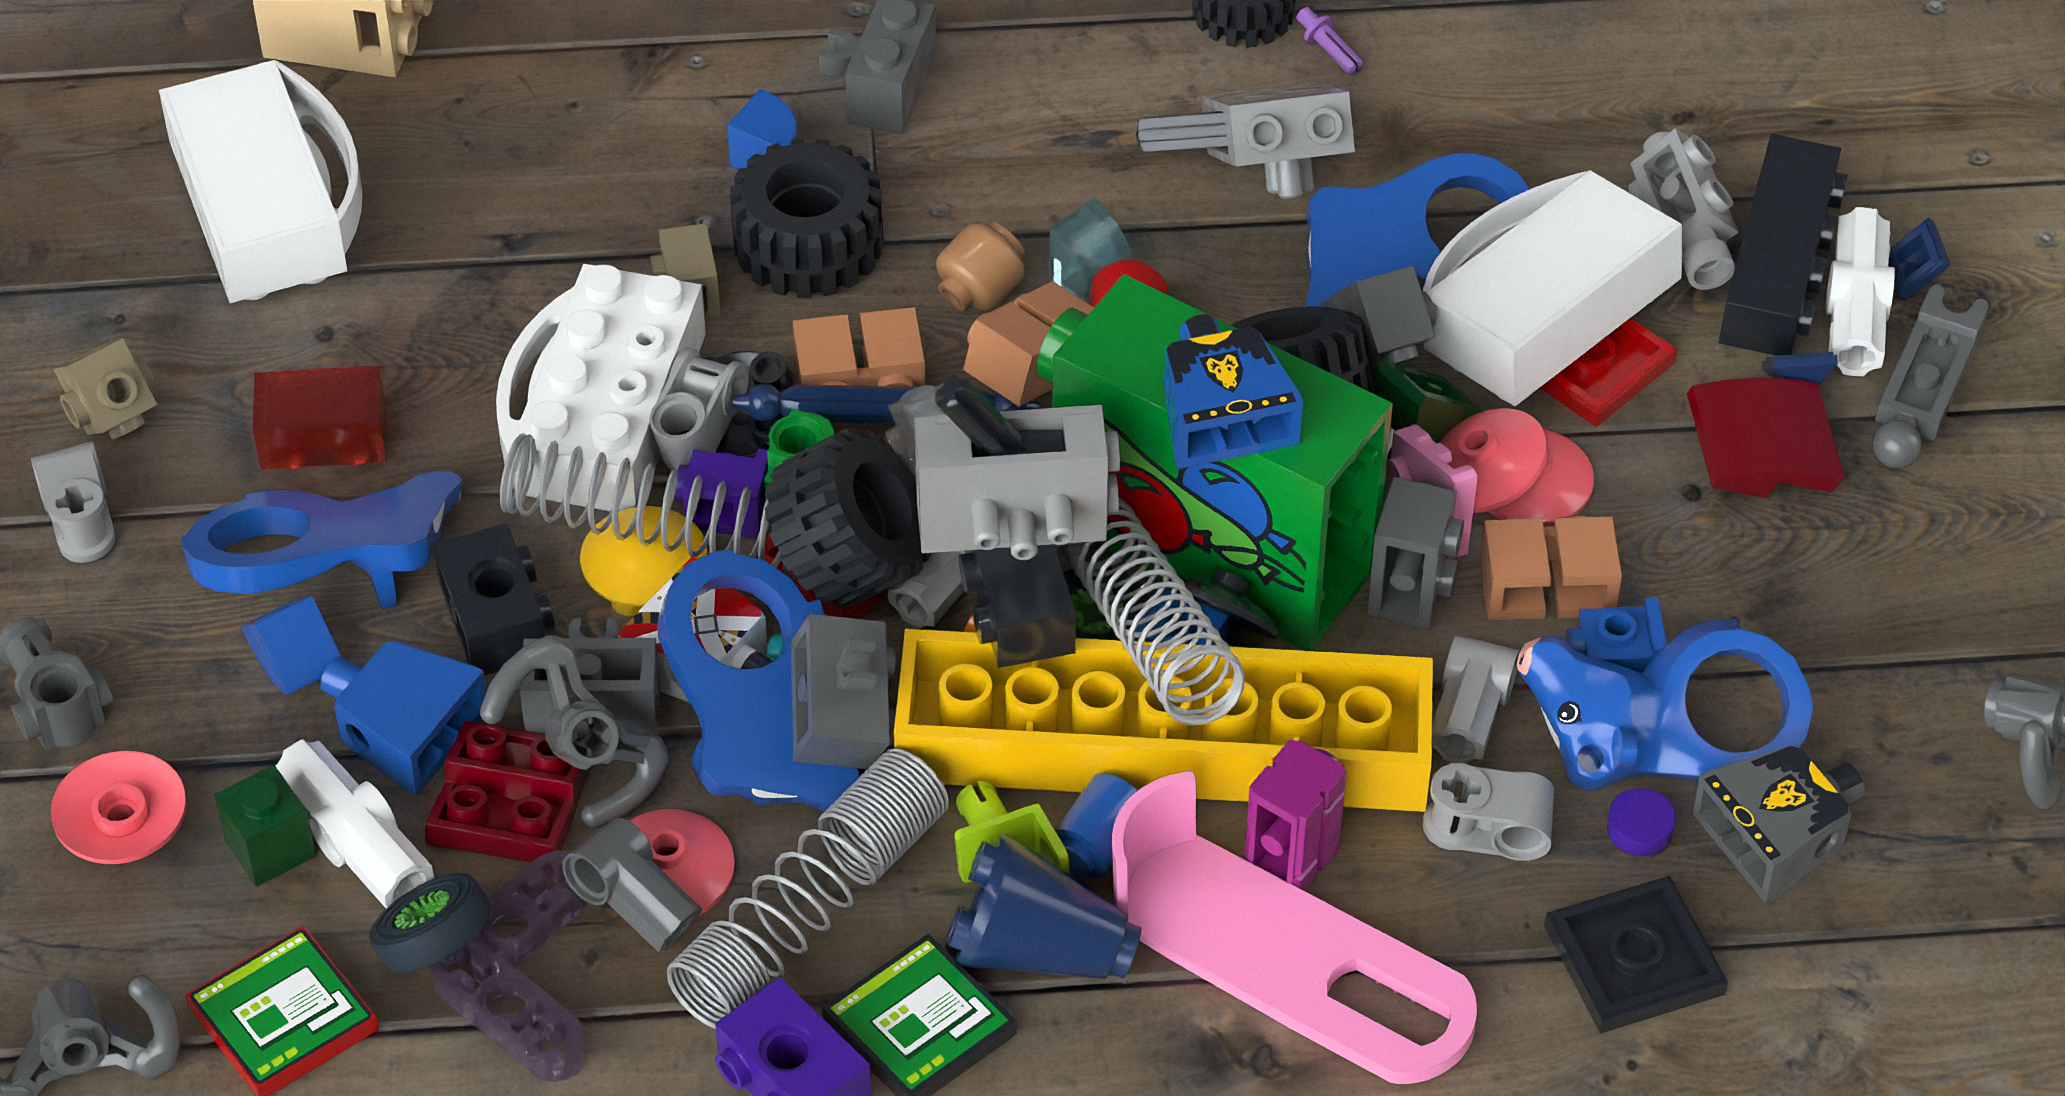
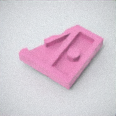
M1417 424L1394 431L1391 459L1387 460L1386 474L1390 486L1393 478L1397 477L1414 482L1430 483L1436 487L1457 491L1454 518L1464 520V528L1456 558L1468 554L1478 478L1477 473L1470 465L1453 469L1446 464L1452 462L1451 451L1443 444L1435 443L1430 435Z

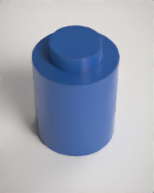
M1106 773L1095 775L1054 829L1067 851L1071 875L1076 877H1102L1113 864L1112 833L1115 820L1125 802L1138 791L1127 781Z

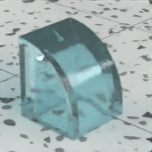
M1095 198L1050 227L1049 278L1087 303L1091 283L1098 271L1104 266L1117 261L1133 259L1128 242L1119 225Z

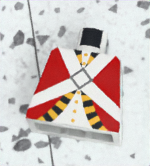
M694 556L616 634L617 638H656L661 685L660 692L689 702L680 687L658 638L657 623L663 600L670 585L687 564L697 560ZM735 588L712 589L695 598L690 618L694 635L705 652L720 663L738 669L762 668L775 661L765 655L767 650L765 615L759 607Z

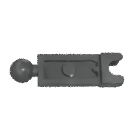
M1937 284L1930 287L1919 311L1915 326L1878 406L1875 421L1882 423V425L1873 436L1872 447L1874 455L1883 465L1888 468L1899 469L1910 466L1921 453V437L1935 441L1968 363L1971 362L1982 337L1989 312V304L1986 300L1977 299L1968 311L1955 313L1949 311L1943 305L1945 288Z

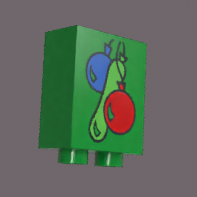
M1123 274L1089 314L1076 308H1068L1060 314L1050 327L1038 355L1037 373L1039 377L1053 383L1052 408L1102 405L1105 432L1117 431L1120 470L1108 472V474H1116L1118 498H1122L1132 507L1136 517L1141 520L1143 527L1150 533L1151 539L1158 544L1160 552L1167 557L1168 563L1175 569L1178 576L1211 579L1215 569L1219 568L1251 583V586L1246 596L1271 618L1280 631L1277 637L1304 651H1313L1371 577L1375 533L1382 514L1393 403L1267 343L1303 399L1300 444L1177 469L1174 461L1164 393L1165 348L1172 342L1181 341L1179 329L1186 320L1206 313ZM1215 318L1221 333L1238 329ZM1120 515L1107 516V525L1114 522L1130 521L1128 517ZM1125 526L1112 528L1106 532V541H1094L1093 544L1101 547L1105 542L1118 535L1130 533V528ZM1138 539L1136 540L1134 546L1138 545ZM1120 540L1109 546L1106 550L1115 554L1124 546L1126 540ZM1141 550L1137 559L1146 558L1147 552ZM1130 552L1123 559L1127 561L1134 552ZM1149 563L1145 570H1154L1155 564Z

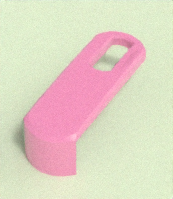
M1192 771L1165 776L1145 785L1135 792L1120 809L1112 833L1114 906L1128 914L1127 922L1142 927L1139 941L1290 1029L1390 1083L1411 1084L1432 1079L1452 1068L1465 1055L1472 1043L1477 1019L1476 997L1467 978L1463 974L1197 835L1196 786ZM1357 970L1376 980V984L1382 983L1393 989L1394 993L1398 992L1410 998L1411 1002H1417L1427 1007L1429 1012L1434 1011L1449 1019V1025L1446 1032L1436 1041L1420 1046L1328 997L1327 993L1332 983L1339 977Z

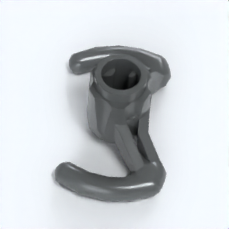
M547 635L524 646L503 664L488 686L480 709V716L488 724L499 723L505 715L511 696L522 680L535 669L541 668L546 670L554 709L546 721V741L553 753L572 766L587 770L594 764H608L612 760L634 762L637 767L635 776L624 787L611 796L590 803L583 808L581 819L584 824L590 828L607 824L613 818H622L646 800L660 783L670 763V753L663 739L656 734L650 732L643 734L627 732L610 710L602 705L583 686L573 646L558 636ZM564 681H566L568 689H569L577 698H569V699H568V695H567V692H566V688H565V685H564ZM580 721H584L588 724V733L583 740L575 742L578 736L574 728ZM618 741L626 744L625 749L617 747Z
M2016 673L2007 675V678L1997 677L1992 682L1986 696L1984 706L1985 723L1988 728L2002 733L2003 738L2020 741V769L2025 792L2033 806L2039 809H2048L2057 802L2062 792V780L2060 778L2058 762L2061 750L2065 747V683Z
M146 975L136 976L129 983L130 996L146 1011L152 1023L154 1036L149 1041L105 1016L99 996L92 994L83 982L72 978H62L50 982L39 992L36 999V1008L31 1012L35 1033L7 1078L3 1079L0 1077V1096H37L47 1083L66 1075L83 1074L95 1067L119 1065L147 1078H155L168 1072L177 1063L181 1041L178 1017L168 996Z

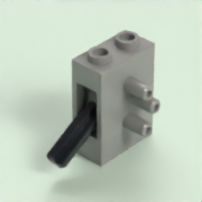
M1319 82L1202 95L1203 113L1143 117L1138 122V131L1136 132L1137 142H1139L1141 150L1144 152L1206 148L1208 155L1236 167L1264 163L1267 191L1270 194L1279 193V197L1282 199L1299 198L1302 194L1310 193L1314 190L1311 157L1355 152L1349 91Z
M957 375L945 378L943 387L935 392V402L946 415L914 417L916 490L921 552L991 550L994 548L1010 547L1014 558L1028 560L1037 554V545H1065L1067 543L1106 541L1107 514L1119 512L1116 474H1108V472L1120 470V456L1117 431L1105 432L1102 405L999 412L969 380H961Z

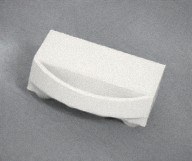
M276 60L159 90L169 142L229 303L244 299H261L273 291L303 283L316 284L322 282L328 276L347 272L345 253L356 233L362 208L360 171L353 139L344 120L319 90L303 77ZM304 124H314L324 133L336 148L344 163L349 184L339 208H334L332 205L331 181L325 159L310 135L302 129L301 126Z
M1591 170L1556 179L1516 195L1490 209L1466 226L1444 247L1427 274L1423 291L1430 296L1434 305L1436 324L1433 327L1435 338L1425 342L1424 349L1452 366L1456 371L1463 373L1490 390L1500 399L1516 406L1681 279L1682 224Z
M583 264L575 286L553 300L525 327L513 344L504 362L498 383L496 404L504 464L515 438L521 433L531 434L535 439V463L526 496L538 497L545 455L550 443L555 440L558 443V456L554 473L546 492V500L562 502L569 462L574 449L580 446L582 449V461L570 498V504L586 507L593 468L599 453L604 452L606 455V466L594 503V509L611 511L618 471L623 459L626 457L630 461V472L619 511L637 507L644 471L650 463L656 468L661 455L650 424L651 410L669 379L672 365L679 352L684 348L695 349L699 352L706 334L702 284L679 281L667 275L651 276L622 271L610 265L594 266ZM542 351L532 373L528 391V403L521 420L512 419L510 417V405L515 389L527 367ZM515 474L514 484H513L514 490H515V486H516V474Z

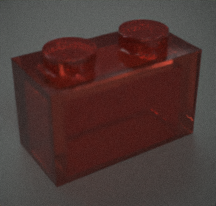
M380 365L254 373L253 434L261 470L331 465L353 466L364 463L386 462L387 404Z

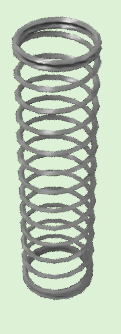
M521 433L515 438L509 450L501 479L499 501L503 512H509L513 515L519 511L521 516L527 518L540 506L543 519L547 523H552L558 519L564 511L566 522L572 529L583 524L588 517L591 530L597 535L605 531L612 522L614 533L617 539L621 541L630 536L637 526L639 541L644 546H648L655 541L661 532L663 546L668 552L676 549L684 538L687 551L691 557L700 555L708 543L710 544V553L716 551V526L727 488L724 480L719 483L709 529L698 550L693 551L691 529L702 489L703 479L700 474L693 481L686 521L678 538L670 546L667 541V518L678 483L679 473L676 469L671 471L667 481L661 518L650 538L645 540L642 524L643 511L654 477L655 468L652 463L648 464L644 471L639 491L637 512L627 531L621 534L619 531L618 512L630 472V461L627 457L623 459L618 471L613 507L602 527L598 529L595 526L594 503L604 476L606 466L605 453H599L596 459L590 482L588 503L583 514L574 523L570 517V498L580 471L582 461L581 447L577 446L572 453L566 475L564 498L555 514L549 517L546 512L545 500L557 461L558 443L555 440L550 443L542 468L540 493L530 510L524 511L522 504L526 498L533 474L536 445L535 439L531 434ZM516 474V486L512 497L514 478ZM748 486L742 492L735 529L725 549L732 550L734 547L735 554H740L741 528L751 495V490ZM767 498L760 532L749 557L755 558L758 553V559L765 560V537L769 525L765 513V507L769 505ZM780 550L771 564L775 568L783 557ZM783 563L784 574L794 580L797 576L794 573L791 575Z
M1118 498L1119 506L1123 510L1119 509L1118 513L1107 514V516L1120 515L1128 517L1130 521L1110 523L1107 525V531L1112 528L1125 526L1130 528V533L1118 535L1105 542L1094 553L1090 562H1085V556L1093 542H1085L1079 560L1076 559L1078 543H1072L1071 550L1068 548V543L1059 545L1062 555L1073 567L1083 586L1089 591L1091 599L1097 603L1099 611L1105 615L1107 623L1114 629L1116 636L1130 653L1133 662L1138 665L1141 674L1147 679L1150 688L1156 692L1158 700L1163 704L1166 712L1176 721L1188 725H1201L1213 722L1223 717L1236 705L1244 690L1245 674L1241 663L1230 652L1228 644L1221 639L1219 631L1212 626L1210 618L1203 613L1201 606L1194 600L1192 593L1186 589L1184 581L1177 576L1175 569L1168 563L1167 557L1160 552L1158 544L1151 539L1150 533L1143 527L1141 520L1136 517L1132 507L1122 498ZM1138 539V545L1134 546L1136 540ZM1120 540H1126L1124 546L1117 553L1103 561L1097 562L1098 557L1109 546ZM1141 550L1147 552L1146 558L1137 559ZM1134 552L1132 557L1124 564L1106 571L1107 568L1119 563L1127 554ZM1149 563L1155 564L1154 570L1145 571ZM1137 564H1142L1140 569L1132 576L1114 583L1124 571ZM1113 575L1108 583H1101L1103 577ZM1157 575L1163 576V582L1153 584ZM1150 576L1149 580L1139 589L1123 595L1133 583ZM1123 586L1117 595H1109L1111 589ZM1166 587L1172 588L1171 595L1161 596ZM1153 589H1158L1156 594L1146 602L1132 607L1142 595ZM1132 598L1125 607L1118 608L1120 601ZM1174 600L1180 601L1179 608L1169 609ZM1167 601L1155 614L1141 619L1150 608ZM1141 610L1134 620H1126L1129 613ZM1183 612L1189 613L1188 620L1179 621L1174 624ZM1117 613H1122L1120 618L1117 617ZM1175 614L1164 626L1150 631L1160 620ZM1150 622L1143 632H1135L1137 625ZM1130 625H1131V627H1130L1129 630H1126V629H1125L1126 626H1130ZM1191 625L1198 626L1196 633L1182 637L1187 633ZM1183 627L1172 639L1160 643L1167 634ZM1161 633L1151 645H1143L1146 638ZM1134 638H1140L1138 643L1134 642ZM1199 638L1207 639L1205 646L1193 648ZM1192 640L1180 652L1168 656L1177 646ZM1169 646L1161 657L1152 658L1155 650ZM1149 650L1147 655H1143V651ZM1206 655H1215L1208 669L1197 678L1184 683H1170L1174 675L1192 669ZM1221 657L1225 658L1222 674L1217 682L1206 691L1193 696H1175L1168 693L1169 689H1181L1199 683L1214 670ZM1191 659H1194V660H1193L1191 663H1189L1188 665L1181 667V666L1184 665L1187 661H1189V660H1191ZM1174 660L1166 670H1161L1164 663ZM1151 663H1157L1156 667L1152 668ZM1232 663L1235 671L1233 684L1226 695L1215 704L1202 709L1186 710L1173 705L1169 701L1191 702L1209 695L1223 683Z

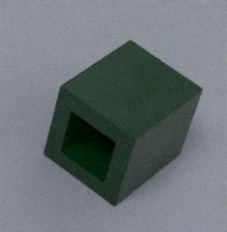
M275 764L214 794L225 842L256 887L316 857L307 811Z

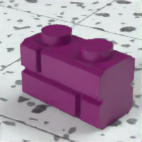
M1299 739L1298 741L1289 740L1273 758L1272 767L1266 766L1249 787L1244 860L1306 891L1316 879L1317 870L1322 871L1339 851L1344 803L1343 791L1345 790L1346 783L1344 765L1340 764L1326 750L1314 749Z

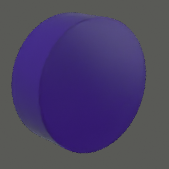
M1645 788L1624 791L1611 803L1607 820L1608 835L1611 841L1626 853L1637 856L1657 854L1663 851L1672 840L1676 823L1675 809L1665 796L1656 791Z

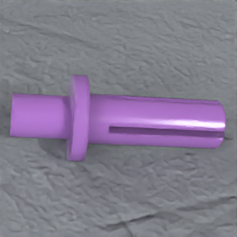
M1309 7L1299 11L1296 19L1306 29L1304 40L1309 45L1318 43L1348 75H1354L1362 68L1363 60L1332 29L1334 20L1330 16L1318 17Z

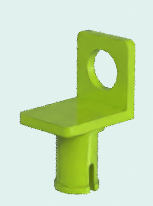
M977 782L978 788L985 799L984 802L980 801L972 784L967 785L960 791L956 799V806L969 826L957 830L954 836L958 872L964 883L973 882L968 880V876L981 841L995 845L1001 833L1016 838L1070 875L1067 851L1039 803L1008 813L998 797L996 788L990 782Z

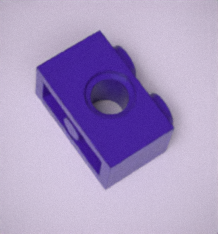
M778 977L715 1023L718 1049L715 1062L722 1076L737 1090L745 1087L753 1096H871L870 1064L781 977ZM787 1064L798 1065V1067L794 1069L778 1068L782 1065Z

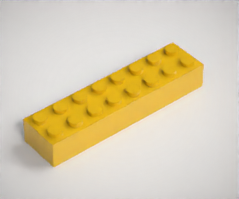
M905 629L894 726V748L911 752L922 759L935 771L945 785L967 786L972 784V786H978V781H986L998 788L1082 792L1095 775L1106 773L1127 781L1139 790L1145 785L1165 776L1192 771L1195 777L1196 799L1248 802L1249 787L1266 766L1272 767L1273 758L1289 740L1298 741L1299 739L1314 749L1326 750L1340 764L1344 765L1346 783L1345 790L1343 791V807L1426 812L1432 760L1433 658L1229 647L1230 652L1240 661L1245 674L1244 690L1238 702L1227 714L1213 722L1201 725H1188L1176 721L1166 712L1163 704L1158 700L1156 692L1150 688L1147 679L1141 674L1138 665L1133 662L1130 653L1124 648L1122 641L1075 638V654L998 668L991 643L981 645L977 633ZM1144 642L1143 645H1151L1152 642ZM1188 644L1177 646L1168 656L1180 652ZM1169 646L1155 650L1152 658L1161 657ZM1149 650L1143 651V655H1147ZM1206 655L1192 669L1174 675L1170 683H1184L1197 678L1208 669L1215 655ZM1221 657L1214 670L1199 683L1186 688L1169 689L1168 693L1175 696H1193L1206 691L1217 682L1222 674L1225 658ZM1191 659V660L1187 661V662H1186L1184 665H1182L1181 667L1188 665V664L1191 663L1194 659ZM1174 660L1164 663L1161 670H1166ZM1151 663V667L1155 668L1157 663ZM1232 663L1223 683L1209 695L1191 702L1169 701L1173 705L1186 710L1202 709L1215 704L1226 695L1233 684L1235 671Z

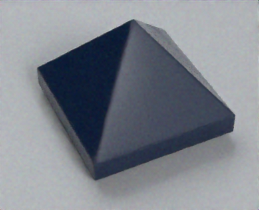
M1930 218L1925 219L1890 248L1888 266L1894 267V282L1900 297L1905 300L1944 273L1951 265L1934 220Z
M1833 352L1766 357V360L1762 361L1763 371L1771 378L1814 382L1818 386L1838 364L1837 355H1833Z

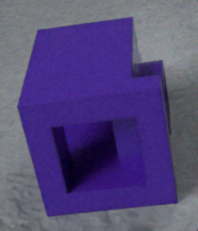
M757 449L755 458L736 456L731 453L693 450L689 465L680 464L677 470L679 475L674 499L675 502L683 503L684 516L686 517L693 481L700 474L703 479L702 489L692 522L700 531L707 532L711 523L719 483L724 480L727 488L716 526V533L733 535L741 495L744 488L748 486L751 490V495L741 528V536L758 538L766 502V489L763 479L768 472V450Z

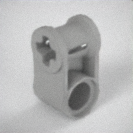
M684 348L679 352L672 365L669 379L652 408L649 417L662 460L668 468L678 470L680 464L689 465L693 450L716 452L732 417L739 410L732 407V397L744 394L747 391L749 373L745 363L732 361L729 365L700 358L699 352L691 348ZM689 430V432H687L686 434L677 435L680 432Z
M93 441L31 457L45 511L48 512L52 520L57 544L62 555L68 560L78 563L93 562L104 557L115 544V531L105 496H108Z
M1465 763L1445 765L1434 774L1430 786L1433 802L1426 807L1422 820L1423 832L1432 843L1447 850H1465L1500 855L1516 861L1539 859L1548 853L1551 848L1554 786L1548 779L1532 772H1509L1475 767ZM1461 781L1463 784L1460 796L1454 797L1456 783ZM1457 816L1460 818L1457 831L1451 832L1453 817Z

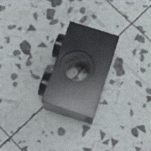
M507 523L433 543L438 582L469 665L483 670L484 676L498 672L507 660L523 648L524 639H540L546 636L545 631L555 629L554 617L546 593L534 594L530 584L536 582L537 577L527 545L516 547Z

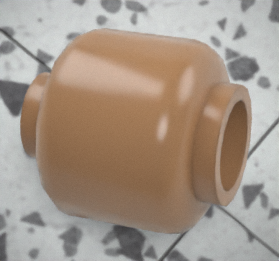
M977 222L971 223L964 227L936 258V270L942 280L938 285V290L952 306L960 311H965L968 306H971L982 312H990L1025 277V265L1022 261V258L1025 256V250L1017 238L996 222H990L988 225Z

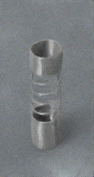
M898 748L887 749L859 779L818 818L819 829L807 830L798 838V852L782 853L775 861V875L768 874L757 877L752 884V898L744 897L735 899L729 906V921L712 922L667 967L668 983L679 1002L695 1018L705 1025L716 1029V1022L770 984L769 975L782 977L785 974L783 962L776 951L755 932L735 923V909L739 904H754L761 922L774 939L793 953L805 954L808 951L805 936L788 916L776 907L758 900L757 888L759 885L767 880L777 881L778 888L786 903L800 919L816 930L828 931L831 923L829 915L822 904L799 884L781 877V864L787 858H799L808 879L820 894L838 907L851 908L854 904L852 892L845 881L822 861L808 854H803V842L808 836L820 835L830 856L843 872L862 885L873 886L876 879H880L949 809L947 791L935 771L911 752ZM805 860L817 865L828 873L841 886L848 901L843 903L827 892L813 876ZM783 883L797 890L818 909L824 918V926L812 921L797 907L790 898ZM760 907L775 914L795 932L802 944L801 949L788 943L776 932ZM721 926L731 927L732 931L722 928ZM738 931L759 943L772 956L778 965L779 971L775 972L765 966L755 950L741 938Z

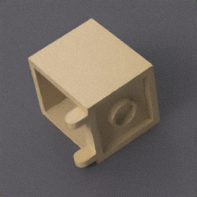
M253 0L263 58L396 78L405 55L411 56L415 51L418 38V24L422 16L430 14L434 0Z

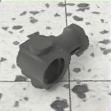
M24 617L7 625L0 634V660L4 664H10L17 674L14 680V689L21 701L11 705L17 725L27 741L38 737L45 750L55 746L70 747L80 744L91 736L96 727L106 723L102 707L113 702L110 688L98 667L87 670L79 656L55 650L51 643L52 631L44 619ZM24 637H28L30 639L29 648L23 640Z

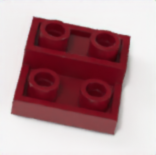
M1742 378L1693 385L1686 393L1712 488L1767 498L1778 483L1833 493L1845 478L1817 383L1781 378Z
M465 720L445 759V783L425 822V844L554 867L569 832L587 770L574 767L557 757L546 741L545 734Z

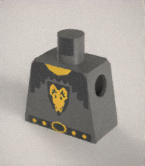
M1788 746L1700 774L1692 815L1763 902L1767 904L1840 851L1844 846L1852 815L1849 804L1863 798L1865 788L1860 774L1850 763L1843 762L1821 773L1801 748Z

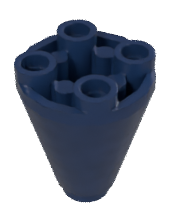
M1001 833L995 845L981 841L968 876V880L979 883L970 909L958 905L945 944L957 949L955 963L974 968L1106 979L1108 974L1125 978L1139 943L1142 931L1141 926L1127 922L1128 914L1016 838Z

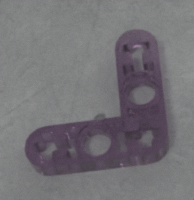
M561 850L547 852L540 856L489 898L491 905L490 918L481 931L459 950L445 959L429 965L433 989L443 1000L533 1075L542 1080L552 1082L568 1080L578 1074L585 1065L587 1047L583 1025L572 1013L519 971L516 966L580 914L588 905V902L579 897L572 888L566 890L564 887L557 885L548 891L547 883L552 880L561 885L567 882L562 865L564 858L570 852ZM542 902L544 912H541L538 907ZM508 915L521 916L529 922L524 932L512 937L500 936L494 933L492 926L498 919ZM454 962L464 967L472 962L474 978L480 983L477 990L475 989L474 979L469 974L459 968L449 973L448 965ZM501 996H518L526 1002L522 1012L514 1017L500 1018L491 1014L488 1010L492 1002ZM538 1022L542 1036L555 1045L567 1040L568 1049L561 1052L559 1049L552 1047L543 1052L541 1036L534 1029Z

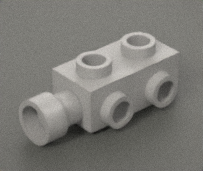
M1676 128L1671 132L1656 133L1644 142V153L1630 163L1636 179L1628 185L1629 192L1682 224V266L1690 285L1700 290L1719 287L1733 276L1735 270V263L1725 243L1739 232L1729 209L1733 206L1732 197L1723 184L1717 180L1712 165L1716 162L1715 156L1709 146L1699 136L1692 135L1688 137Z

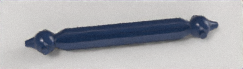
M758 384L752 387L748 393L732 397V407L748 412L752 418L759 421L772 420L778 414L786 417L792 408L803 412L819 414L830 422L914 424V417L946 415L935 402V392L942 387L795 384L779 392L772 385ZM977 388L999 412L1040 409L1038 402L1031 400L1021 406H1017L999 393L992 396Z

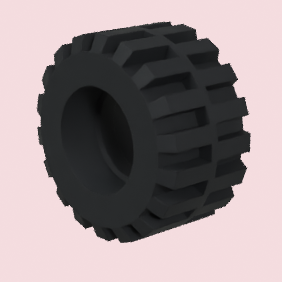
M804 139L791 140V145L781 146L779 143L766 147L767 154L755 153L747 160V168H739L734 176L735 186H731L730 191L733 246L735 255L738 256L739 266L743 272H752V281L761 287L771 284L774 293L785 296L789 291L797 292L798 298H811V293L822 292L824 296L836 294V288L839 286L849 289L859 283V274L869 275L875 268V259L880 258L883 249L882 189H880V179L877 172L870 171V162L862 155L853 157L852 149L841 144L835 148L829 145L828 140L816 139L815 143H804Z
M1323 306L1293 307L1257 314L1231 325L1238 329L1247 327L1256 329L1267 343L1373 393L1362 320L1359 316H1355V313Z
M855 428L844 429L783 460L782 464L776 466L770 474L772 482L766 485L765 496L769 505L765 507L766 520L771 524L772 533H770L773 544L779 548L783 556L781 560L787 570L794 572L797 576V582L806 591L812 589L818 600L820 599L826 604L833 601L836 607L856 605L910 579L924 569L923 563L929 560L931 553L921 552L916 477H914L909 469V463L901 454L897 455L894 452L893 446L884 438L877 440L873 432L865 429L858 432Z

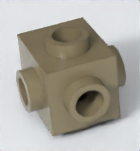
M123 338L106 341L53 368L65 391V394L60 396V401L67 417L77 429L84 427L87 435L101 434L107 431L111 440L116 439L145 424L141 413L157 405L151 393L152 390L156 389V383L149 367L141 357L136 356L133 358ZM107 387L110 392V397H108L106 392Z

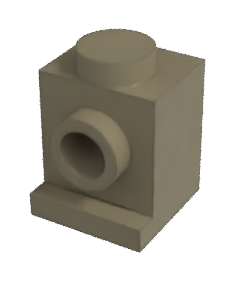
M707 223L658 230L661 255L650 256L652 276L667 275L679 281L702 284L704 319L720 317L718 278Z

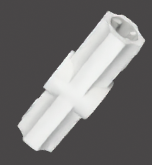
M1856 207L1852 212L1838 216L1835 232L1834 261L1831 263L1827 285L1825 313L1826 315H1831L1828 352H1833V355H1837V366L1841 369L1842 374L1864 377L1867 372L1882 368L1885 355L1886 322L1889 319L1893 298L1895 269L1894 267H1888L1890 254L1889 238L1891 234L1890 221L1883 219L1878 214L1877 209Z
M302 739L283 751V755L276 767L305 807L310 831L322 852L334 865L340 867L346 863L386 909L394 901L415 887L434 879L432 865L397 828L391 808L376 787L367 781L359 785L320 741L306 742Z

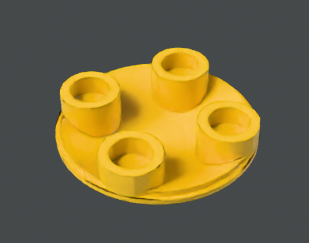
M645 506L642 523L645 540H648L654 532L661 518L662 507ZM637 507L623 509L618 512L619 531L621 534H624L631 525L637 512ZM673 510L669 511L667 518V541L670 546L678 538L686 521L684 515ZM607 517L595 525L596 528H601ZM612 522L599 535L594 534L591 530L586 536L580 552L581 570L587 583L596 593L611 601L612 608L617 613L625 616H635L691 558L686 548L685 538L676 549L668 552L663 546L661 532L655 541L648 546H644L639 541L637 526L630 536L621 541L617 539L614 533ZM692 522V549L697 551L704 540V536L700 529ZM707 547L705 548V550H704L700 555H698V556L695 557V558L699 559V558H701V557L707 555V554H708V549H707Z

